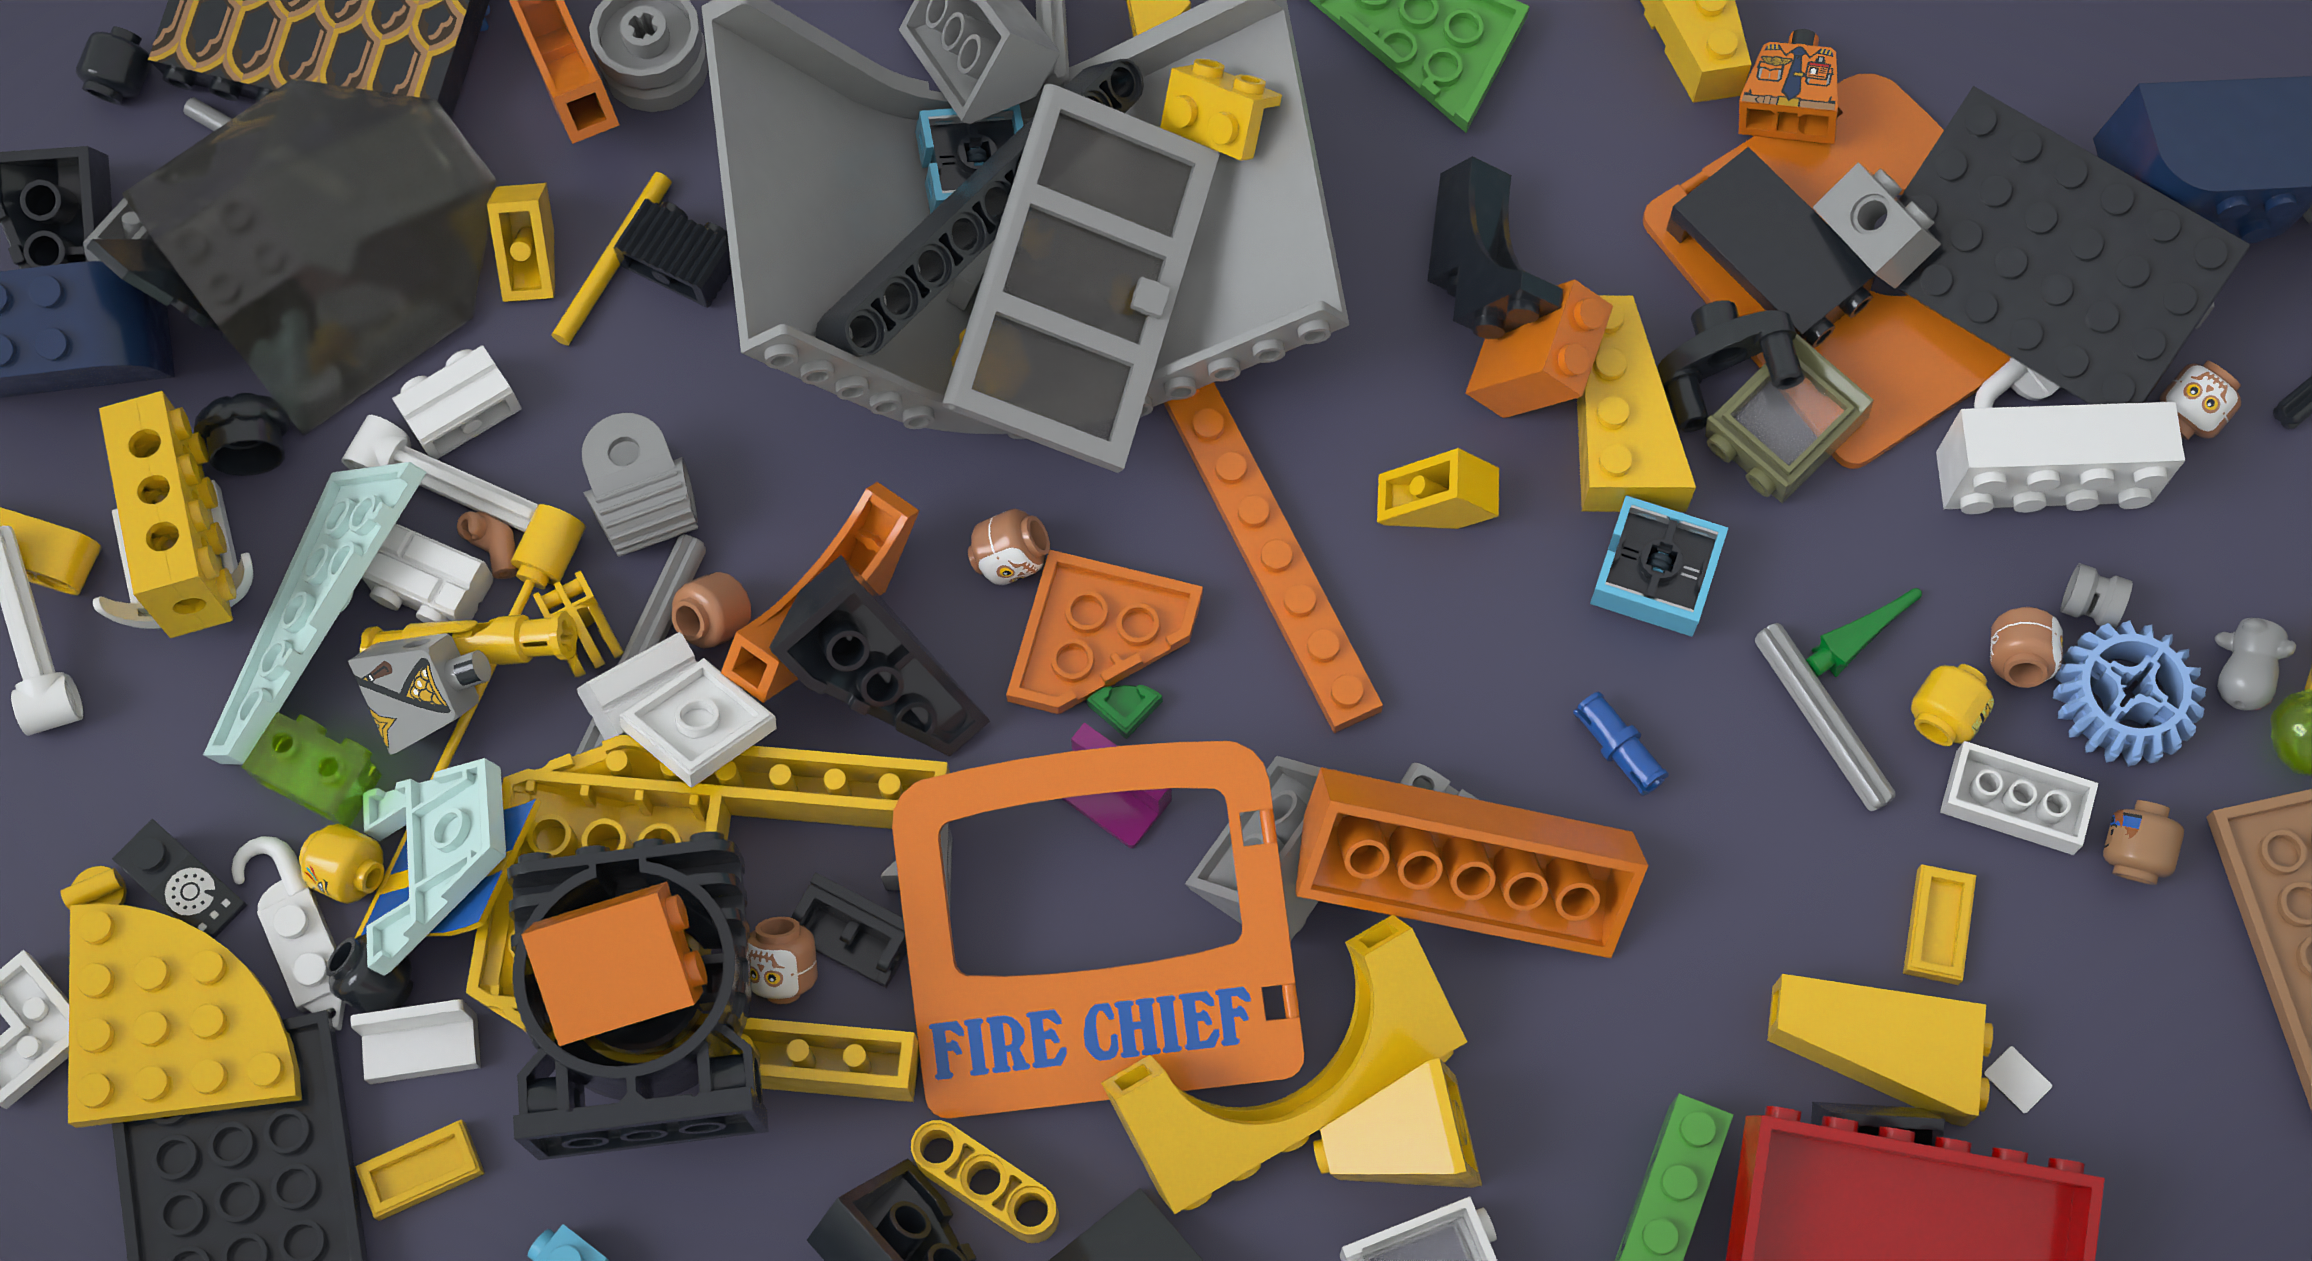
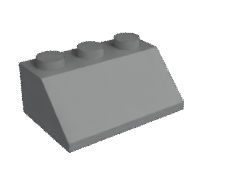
M1276 756L1267 768V773L1271 785L1291 941L1295 934L1303 928L1307 917L1318 903L1317 900L1297 897L1295 888L1304 813L1320 767ZM1259 810L1241 812L1244 846L1263 844ZM1228 823L1185 885L1191 891L1242 924L1230 826Z

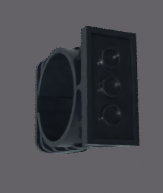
M700 832L691 835L688 842L667 844V841L663 839H643L634 842L630 849L610 851V848L606 846H585L578 848L575 851V855L556 858L544 852L527 853L518 857L517 864L507 868L508 884L513 889V899L509 901V916L515 923V934L510 937L511 950L515 954L513 963L514 997L521 1021L533 1046L537 1050L536 1054L517 1074L519 1115H513L514 1139L539 1161L769 1132L767 1109L763 1104L760 1058L752 1046L741 1038L748 1019L752 996L751 963L748 951L750 928L745 912L748 902L747 892L743 886L745 863L737 845L732 841L724 840L723 833ZM667 882L671 895L678 894L687 911L689 927L683 931L692 936L703 949H722L723 953L701 955L706 969L707 984L702 985L704 992L695 1005L594 1035V1037L606 1047L619 1053L628 1055L649 1054L660 1050L664 1051L681 1041L695 1026L702 1011H710L708 1017L700 1028L678 1048L662 1057L644 1063H628L608 1058L592 1049L583 1039L559 1046L521 934L534 922ZM733 1049L736 1050V1051L739 1053V1054L730 1055L731 1052L733 1051ZM556 1070V1076L549 1077ZM699 1084L700 1093H698V1096H693L692 1094L677 1095ZM584 1087L596 1094L617 1099L620 1102L585 1107Z

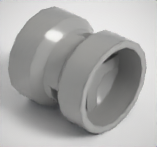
M2078 563L2066 587L2060 612L2075 618L2086 615L2093 618L2098 626L2109 623L2115 629L2128 604L2133 582L2119 576L2111 578L2100 576L2096 568Z

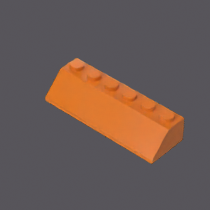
M1320 767L1304 813L1295 892L1297 897L1612 958L1649 865L1632 831Z

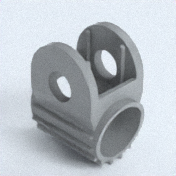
M619 413L606 417L589 431L582 446V462L592 489L583 493L618 557L698 529L695 499L685 460L683 457L673 460L663 433L653 421L639 414Z

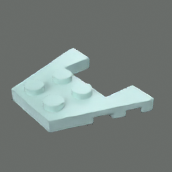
M485 758L436 771L432 780L418 783L412 779L397 782L395 790L384 792L379 788H375L363 794L364 833L381 841L406 825L409 899L366 926L368 968L384 976L391 972L506 857L501 767Z

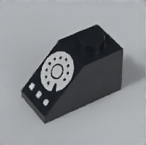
M151 819L112 858L115 863L177 919L205 932L213 939L247 906L239 896L154 819Z

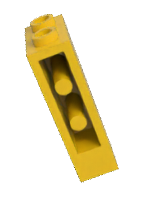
M1782 974L1773 985L1767 1041L1915 1108H1924L1953 1125L1965 1127L1979 1116V1112H1984L1987 1108L1990 1085L1988 1078L1982 1077L1983 1056L1988 1057L1991 1051L1993 1025L1992 1023L1985 1022L1986 1004Z

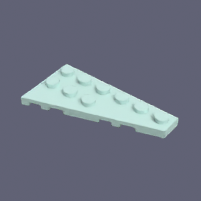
M411 462L331 473L205 749L204 756L220 764H246L249 758L258 751L264 734L339 613L349 604L354 589L427 473L426 471Z

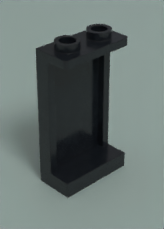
M1749 147L1682 198L1672 208L1666 230L1679 243L1691 236L1766 311L1779 310L1789 313L1796 334L1813 348L1819 346L1830 336L1835 329L1834 323L1845 314L1850 318L1856 316L1873 298L1870 290L1877 275Z

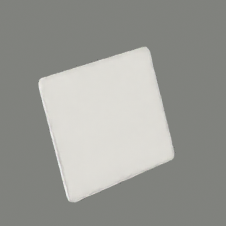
M2012 1046L1984 1072V1075L2023 1113H2027L2052 1088V1084Z

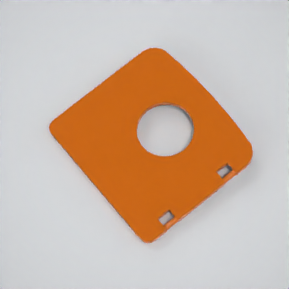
M1857 74L1837 84L1838 117L1835 144L1753 136L1704 167L1700 173L1681 185L1677 184L1653 199L1644 211L1643 226L1706 304L1721 300L1734 302L1740 317L1766 311L1691 236L1679 243L1666 230L1673 206L1747 147L1762 159L1815 212L1816 210L1813 206L1858 162L1872 174H1875L1880 168L1883 169L1903 189L1898 194L1902 195L1944 130L1892 80L1877 74ZM1870 291L1873 298L1869 304L1852 318L1846 314L1834 323L1835 329L1830 336L1814 348L1874 399L1869 418L1832 454V457L1840 465L1849 469H1858L1867 465L1976 393L1990 376L2010 361V357L1908 295L1889 296ZM1763 352L1751 357L1759 368L1766 363ZM1806 377L1801 384L1793 388L1778 390L1817 438L1844 412L1831 398L1821 395Z

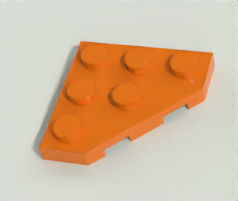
M1049 550L1007 690V702L1061 714L1088 699L1096 691L1121 681L1188 644L1191 640L1201 604L1203 587Z

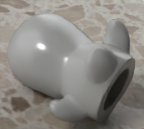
M2246 618L2239 623L2235 632H2221L2215 636V641L2219 646L2233 652L2218 677L2217 687L2222 699L2232 707L2240 710H2258L2271 703L2276 693L2279 677L2278 660L2293 655L2296 650V644L2288 639L2286 631L2278 624L2260 618Z

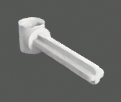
M368 415L341 460L350 470L411 462L427 472L419 486L475 511L487 513L525 532L538 505L412 449L409 436L401 428L375 415Z
M0 526V604L23 679L22 682L15 685L16 689L11 693V701L20 728L25 735L30 736L82 720L83 706L73 679L64 672H55L14 529L11 526Z

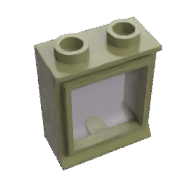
M1796 334L1793 343L1805 377L1804 381L1793 388L1778 390L1772 386L1765 363L1713 416L1710 415L1707 418L1705 436L1708 438L1707 445L1717 457L1727 463L1733 460L1747 472L1745 475L1746 479L1757 492L1765 497H1769L1772 494L1782 504L1869 418L1874 399L1798 334Z

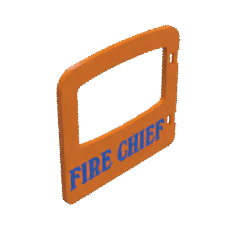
M1233 741L1172 742L1079 750L1017 759L931 777L914 783L901 794L893 810L892 830L925 1100L933 1114L941 1118H958L1109 1100L1101 1083L1149 1055L1166 1071L1172 1083L1183 1091L1283 1080L1293 1077L1300 1071L1304 1063L1305 1051L1271 785L1265 764L1253 750ZM1208 788L1216 789L1224 795L1227 803L1242 920V934L1235 943L1150 962L1060 973L1010 976L967 975L957 967L940 839L941 831L948 822L987 811L1028 803L1120 791ZM1259 810L1263 844L1244 846L1240 813ZM1282 985L1286 1018L1266 1020L1262 987Z

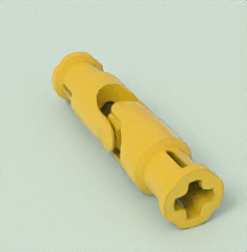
M566 611L556 612L552 618L529 619L526 615L499 616L484 623H477L475 620L411 623L406 625L403 630L383 631L380 627L374 626L366 628L362 633L360 653L379 642L452 633L460 655L479 650L485 654L489 664L528 663L533 657L553 655L560 660H569L576 653L578 635L574 618Z

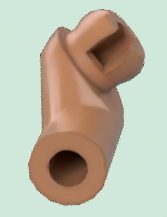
M469 511L462 514L457 522L458 534L471 544L489 553L492 576L497 579L515 577L518 569L511 564V559L516 551L514 534L511 527L481 511L476 513Z

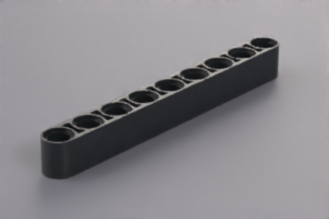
M1117 59L1083 69L1064 89L1126 113L1141 97L1144 82L1139 67L1133 61ZM1059 113L1037 184L1048 188L1106 131ZM1034 116L821 317L815 331L817 339L856 357L876 354L995 240ZM850 328H851V330H852V337H853L852 339H851V337H850V331H849Z

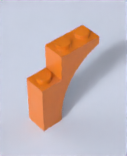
M509 0L527 46L537 64L555 110L571 143L574 144L619 126L620 124L602 80L588 55L564 0Z
M879 482L866 488L839 533L809 571L775 605L736 632L721 674L762 703L797 681L798 678L771 652L769 646L799 591L842 555L879 596L885 593L920 510Z

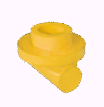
M95 866L81 872L71 886L62 889L60 892L64 904L70 910V905H123L127 895V888L124 879L115 868Z

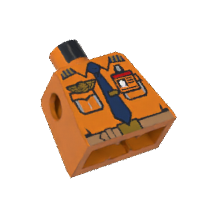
M1808 29L1793 31L1789 36L1788 43L1768 42L1764 44L1740 95L1738 134L1835 144L1838 113L1836 51L1831 47L1818 46V35Z

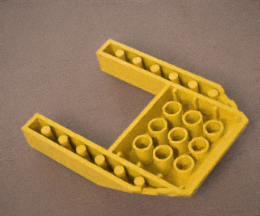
M618 735L602 741V746L578 755L571 756L569 753L550 760L542 768L536 770L525 769L503 777L502 798L503 810L525 804L534 799L542 801L513 863L514 865L518 863L519 856L527 853L544 852L556 858L575 855V851L578 848L593 845L606 846L610 848V851L630 849L634 842L651 838L663 839L667 841V844L688 842L691 835L700 832H720L724 834V840H728L731 815L892 829L893 810L901 794L920 780L949 774L950 770L947 762L751 746L691 788L630 735ZM507 876L485 925L477 928L466 993L527 1032L521 1021L514 997L513 963L515 954L511 950L510 937L515 934V923L509 916V901L513 899V889L508 884ZM684 932L687 943L693 951L697 950L700 955L711 954V949H703L692 936ZM701 1012L692 1030L681 1041L664 1051L628 1055L606 1047L594 1036L583 1040L592 1049L608 1058L628 1063L649 1062L670 1053L682 1045L700 1028L709 1014H702ZM758 1018L747 1019L741 1038L752 1046L760 1058L762 1089L914 1102L920 1054L918 1040L914 1032ZM733 1049V1051L731 1052L730 1055L739 1054V1053H738L736 1050Z

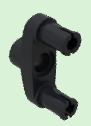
M1723 300L1711 302L1698 308L1691 316L1696 336L1669 353L1657 366L1664 391L1670 395L1678 427L1684 432L1697 431L1707 425L1709 415L1699 385L1702 379L1728 369L1763 352L1772 386L1776 389L1785 390L1801 384L1805 379L1793 343L1796 332L1789 313L1779 310H1768L1740 317L1735 303Z

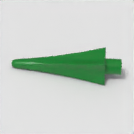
M1913 588L1878 610L1820 635V645L1812 648L1811 650L1814 654L1806 659L1816 676L1819 677L1830 669L1834 677H1837L1885 627L1921 598L1922 591L1919 588Z

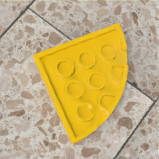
M70 905L68 1124L79 1128L302 1100L300 1072L294 1045L290 1034L285 1030L280 1014L272 1002L271 995L255 974L230 950L205 932L182 920L156 911L127 905Z

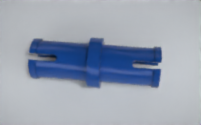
M1598 691L1591 694L1574 710L1573 714L1575 717L1581 720L1601 744V754L1609 762L1613 760L1636 786L1641 796L1655 790L1669 776L1667 770L1662 768L1639 740L1641 733L1634 725L1627 726L1604 699V695Z

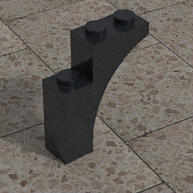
M1472 156L1440 173L1427 281L1447 290L1449 295L1456 297L1454 322L1472 329L1473 333L1481 338L1497 339L1514 329L1528 323H1533L1539 318L1562 307L1563 289L1524 271L1519 265L1513 250L1509 230V196L1512 175Z

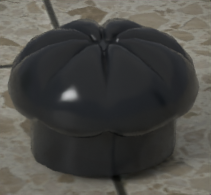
M243 392L233 397L223 396L209 403L207 407H204L195 418L194 433L199 432L200 436L204 439L208 448L210 464L216 470L229 475H257L273 470L280 466L285 459L282 436L289 430L290 417L284 406L272 397Z

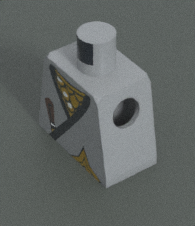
M447 633L379 642L371 645L348 661L390 755L401 751L451 723L478 704L479 696L474 686L489 681L491 677V667L485 654L476 650L460 655L453 637Z

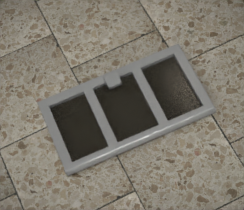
M1045 84L942 405L954 412L1113 472L1119 473L1125 468L1220 152L1057 85Z

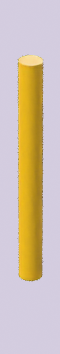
M660 172L653 174L557 324L551 336L559 343L566 346L570 345L620 266L613 247L645 199H649L653 203H660L672 184V181L666 175Z

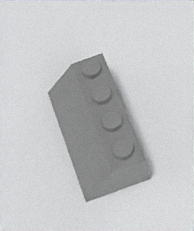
M914 0L899 28V31L960 120L968 124L1036 97L1044 82L1053 75L1057 59L1060 55V51L1020 0Z

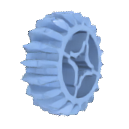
M2130 620L2123 622L2117 628V631L2107 623L2100 626L2096 631V635L2090 631L2083 634L2077 641L2078 646H2071L2063 655V661L2066 664H2062L2060 670L2055 675V679L2062 684H2059L2053 691V699L2066 703L2058 711V719H2073L2075 723L2069 730V738L2084 734L2089 739L2085 745V753L2093 752L2100 746L2105 749L2106 763L2115 761L2120 753H2122L2128 767L2136 765L2142 756L2151 764L2158 762L2163 757V752L2167 755H2173L2182 747V741H2188L2194 735L2196 726L2193 723H2197L2204 714L2205 709L2197 702H2200L2205 697L2207 688L2193 684L2200 676L2201 668L2186 667L2183 663L2189 657V649L2179 650L2176 653L2169 647L2173 641V634L2165 635L2160 641L2153 638L2152 624L2144 626L2138 634H2136ZM2121 659L2131 661L2139 665L2134 667H2128L2119 664L2115 660L2112 663H2109L2106 660ZM2155 677L2160 682L2165 694L2158 689ZM2135 680H2137L2138 684L2132 691L2135 697L2133 699L2130 698L2129 701L2123 707H2121L2120 703L2126 696L2123 690L2125 688L2128 689V687ZM2092 692L2101 699L2103 711L2095 701ZM2123 720H2133L2140 723L2143 726L2149 723L2153 727L2132 728L2122 725L2119 722Z

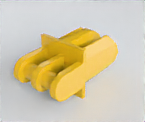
M580 570L575 573L576 579L564 585L558 581L554 583L556 589L542 596L538 591L533 594V597L544 618H552L554 613L550 614L549 610L564 603L565 607L556 612L566 611L574 618L577 635L594 667L597 669L605 665V662L587 629L592 623L596 622L599 633L604 642L607 643L615 659L622 656L624 652ZM585 592V597L571 603L570 599ZM576 652L573 658L567 660L575 677L579 678L585 675L586 672Z

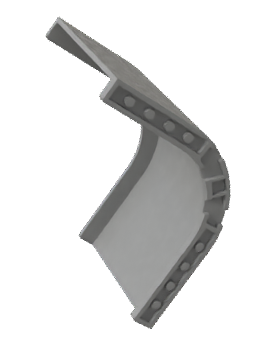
M712 0L702 5L741 353L765 363L770 368L778 369L797 377L806 384L815 385L831 392L840 399L849 400L863 406L875 414L903 422L904 426L909 429L929 428L959 433L1008 434L1013 439H1026L949 410L942 405L953 371L951 358L960 344L959 334L967 328L978 290L963 311L946 301L955 283L951 281L889 343L874 355L856 357L817 339L815 335L817 323L821 317L930 215L925 188L928 167L922 168L915 130L919 111L952 108L943 93L929 90L928 81L901 75L873 62L770 0ZM1208 0L1086 61L1069 67L1070 78L1064 82V87L1083 69L1089 66L1117 59L1133 61L1142 73L1144 88L1139 100L1125 114L1159 128L1171 69L1193 65L1195 59H1210L1220 62L1225 66L1224 72L1234 76L1243 74L1261 78L1266 81L1265 88L1282 94L1280 106L1264 108L1253 159L1240 161L1220 152L1140 417L1150 414L1154 406L1170 400L1191 397L1196 393V389L1215 381L1234 379L1240 375L1241 370L1258 363L1277 361L1283 358L1285 352L1304 344L1320 343L1327 340L1332 332L1349 326L1287 0ZM1044 86L1041 87L1036 97L1019 104L1023 125L1035 115ZM1105 132L1051 185L1061 184L1076 187L1084 191L1093 200L1096 208L1171 237L1192 166ZM1032 208L1031 212L1027 213L1025 223L1029 220L1039 221L1037 234H1045L1050 230L1044 221L1042 211ZM1023 229L1017 245L1019 247L1021 246ZM1090 230L1081 235L1083 263L1086 265V275L1083 278L1067 280L1061 277L1060 237L1054 233L1050 255L1043 260H1031V262L1040 264L1093 299L1098 300L1101 298L1105 301L1110 299V287L1113 278L1122 275L1129 276L1130 288L1137 285L1138 279L1141 276L1157 281L1164 261ZM1139 311L1135 315L1130 316L1113 314L1114 320L1100 328V330L1138 344L1145 319L1149 315L1142 314ZM994 317L993 321L1000 323L1002 327L1009 326L997 317ZM850 328V329H849V331H850V337H851V339H852V338H853V337H852V330H851V328ZM1018 332L1030 372L1013 399L1004 402L1070 427L1115 419L1130 372V366L1086 349L1080 352L1030 338Z

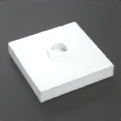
M705 658L619 715L621 729L691 788L777 729L775 715L738 685L721 674V671Z

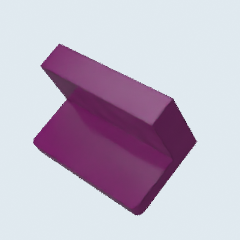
M1085 722L1071 738L1072 751L1117 747V745ZM1172 788L1120 791L1061 799L1127 847L1135 848L1172 801Z

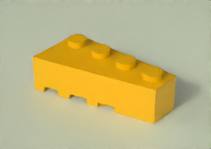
M1640 0L1645 8V18L1651 29L1656 28L1666 46L1664 52L1693 103L1741 95L1752 64L1735 0Z
M1598 295L1613 305L1585 390L1582 397L1577 398L1582 512H1620L1626 495L1677 512H1687L1696 486L1634 297Z

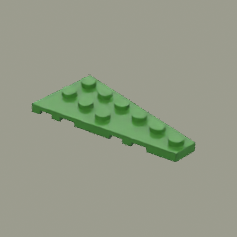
M1309 0L1465 133H1467L1523 27L1530 7L1516 0Z

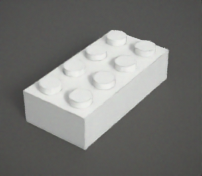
M1964 741L1956 751L1940 813L2074 855L2083 846L2098 783Z

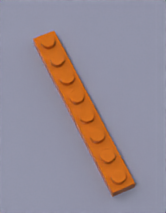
M1213 382L1196 389V393L1191 397L1164 402L1176 429L1333 733L1381 713L1383 704L1215 383Z

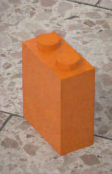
M1575 279L1556 285L1563 289L1562 307L1539 318L1533 323H1528L1514 329L1500 338H1485L1465 394L1502 418L1582 397L1613 305Z
M667 882L534 922L521 934L559 1046L695 1005L704 992L702 985L707 984L704 962L697 950L690 952L683 931L689 927L685 905L678 894L671 895Z

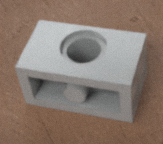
M1858 162L1813 208L1878 277L1893 288H1896L1941 243L1928 231L1934 224V221L1913 201L1906 207L1896 196L1903 189L1883 169L1880 168L1875 174H1872ZM1884 214H1887L1884 224L1874 230L1876 221Z

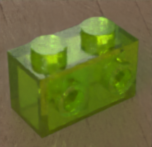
M277 712L241 767L258 784L335 824L338 823L350 827L363 807V794L368 790L374 789L382 777V774L370 761L373 755L372 752L349 738H344L341 744L325 737L327 729L307 716L299 714L294 721Z

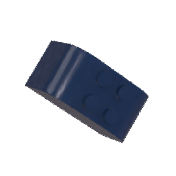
M2312 76L2139 83L2093 138L2097 155L2100 159L2249 244L2283 234L2312 207Z
M102 261L76 262L0 271V398L175 377L167 306L121 279Z

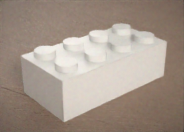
M2176 402L1961 409L1936 451L1943 508L1961 509L1965 514H1981L1993 508L2014 507L2015 511L2023 513L2038 511L2046 506L2066 505L2067 509L2073 511L2092 509L2099 504H2119L2124 509L2142 508L2151 504L2185 462Z

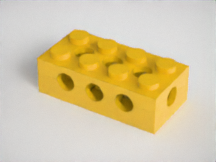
M163 391L99 408L133 595L169 638L233 621L229 600L236 599V589L229 570L222 567L220 554L227 552V544L219 523L213 522L211 509L218 507V499L212 481L209 477L204 476L202 464L209 462V454L204 439L200 436L199 432L192 433L184 409L182 407L175 409Z

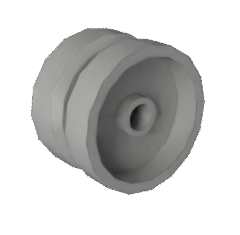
M603 0L597 6L589 26L591 46L599 63L603 80L614 98L632 109L657 112L670 110L685 103L703 86L709 70L706 42L701 32L697 11L690 0Z

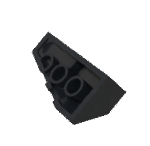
M908 1158L838 1197L807 1239L808 1243L824 1261H976L977 1259L969 1243L960 1244L948 1222L952 1218L953 1213L945 1199Z

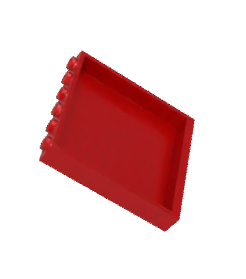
M1766 1106L1765 1115H1750L1745 1118L1726 1261H2095L2105 1178L2084 1174V1163L2049 1158L2048 1167L2027 1164L2028 1153L1995 1147L1992 1148L1991 1157L1971 1153V1142L1936 1137L1935 1147L1914 1143L1915 1132L1890 1127H1879L1878 1136L1857 1133V1121L1823 1116L1822 1126L1800 1122L1801 1111L1775 1106Z

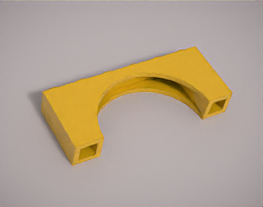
M1391 915L1345 942L1351 956L1355 974V1003L1351 1022L1343 1042L1331 1061L1315 1078L1296 1092L1282 1099L1258 1106L1225 1107L1199 1100L1178 1088L1151 1055L1101 1083L1159 1195L1174 1214L1183 1209L1191 1210L1203 1205L1210 1199L1212 1192L1232 1180L1241 1181L1252 1176L1260 1169L1261 1163L1280 1152H1290L1300 1148L1308 1141L1312 1133L1333 1122L1425 1062L1437 1058L1446 1062L1453 1055V1050L1467 1043L1413 929L1395 915Z

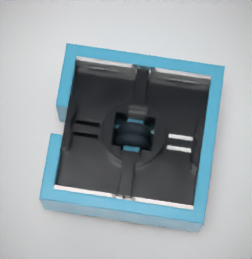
M1019 104L972 124L961 121L953 108L919 111L915 133L922 168L928 167L925 188L930 214L1024 126Z
M1626 495L1590 604L1692 637L1702 614L1728 527Z

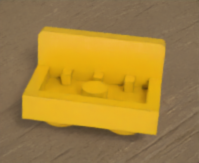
M1195 59L1193 65L1172 68L1160 128L1240 161L1253 159L1264 108L1280 106L1282 94L1265 88L1266 81L1261 78L1243 74L1234 76L1224 72L1225 66L1222 63L1210 59Z

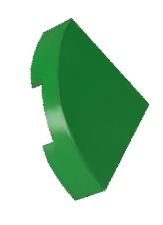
M1144 685L1108 686L1092 694L1087 699V706L1127 739L1163 702L1162 695L1157 691Z

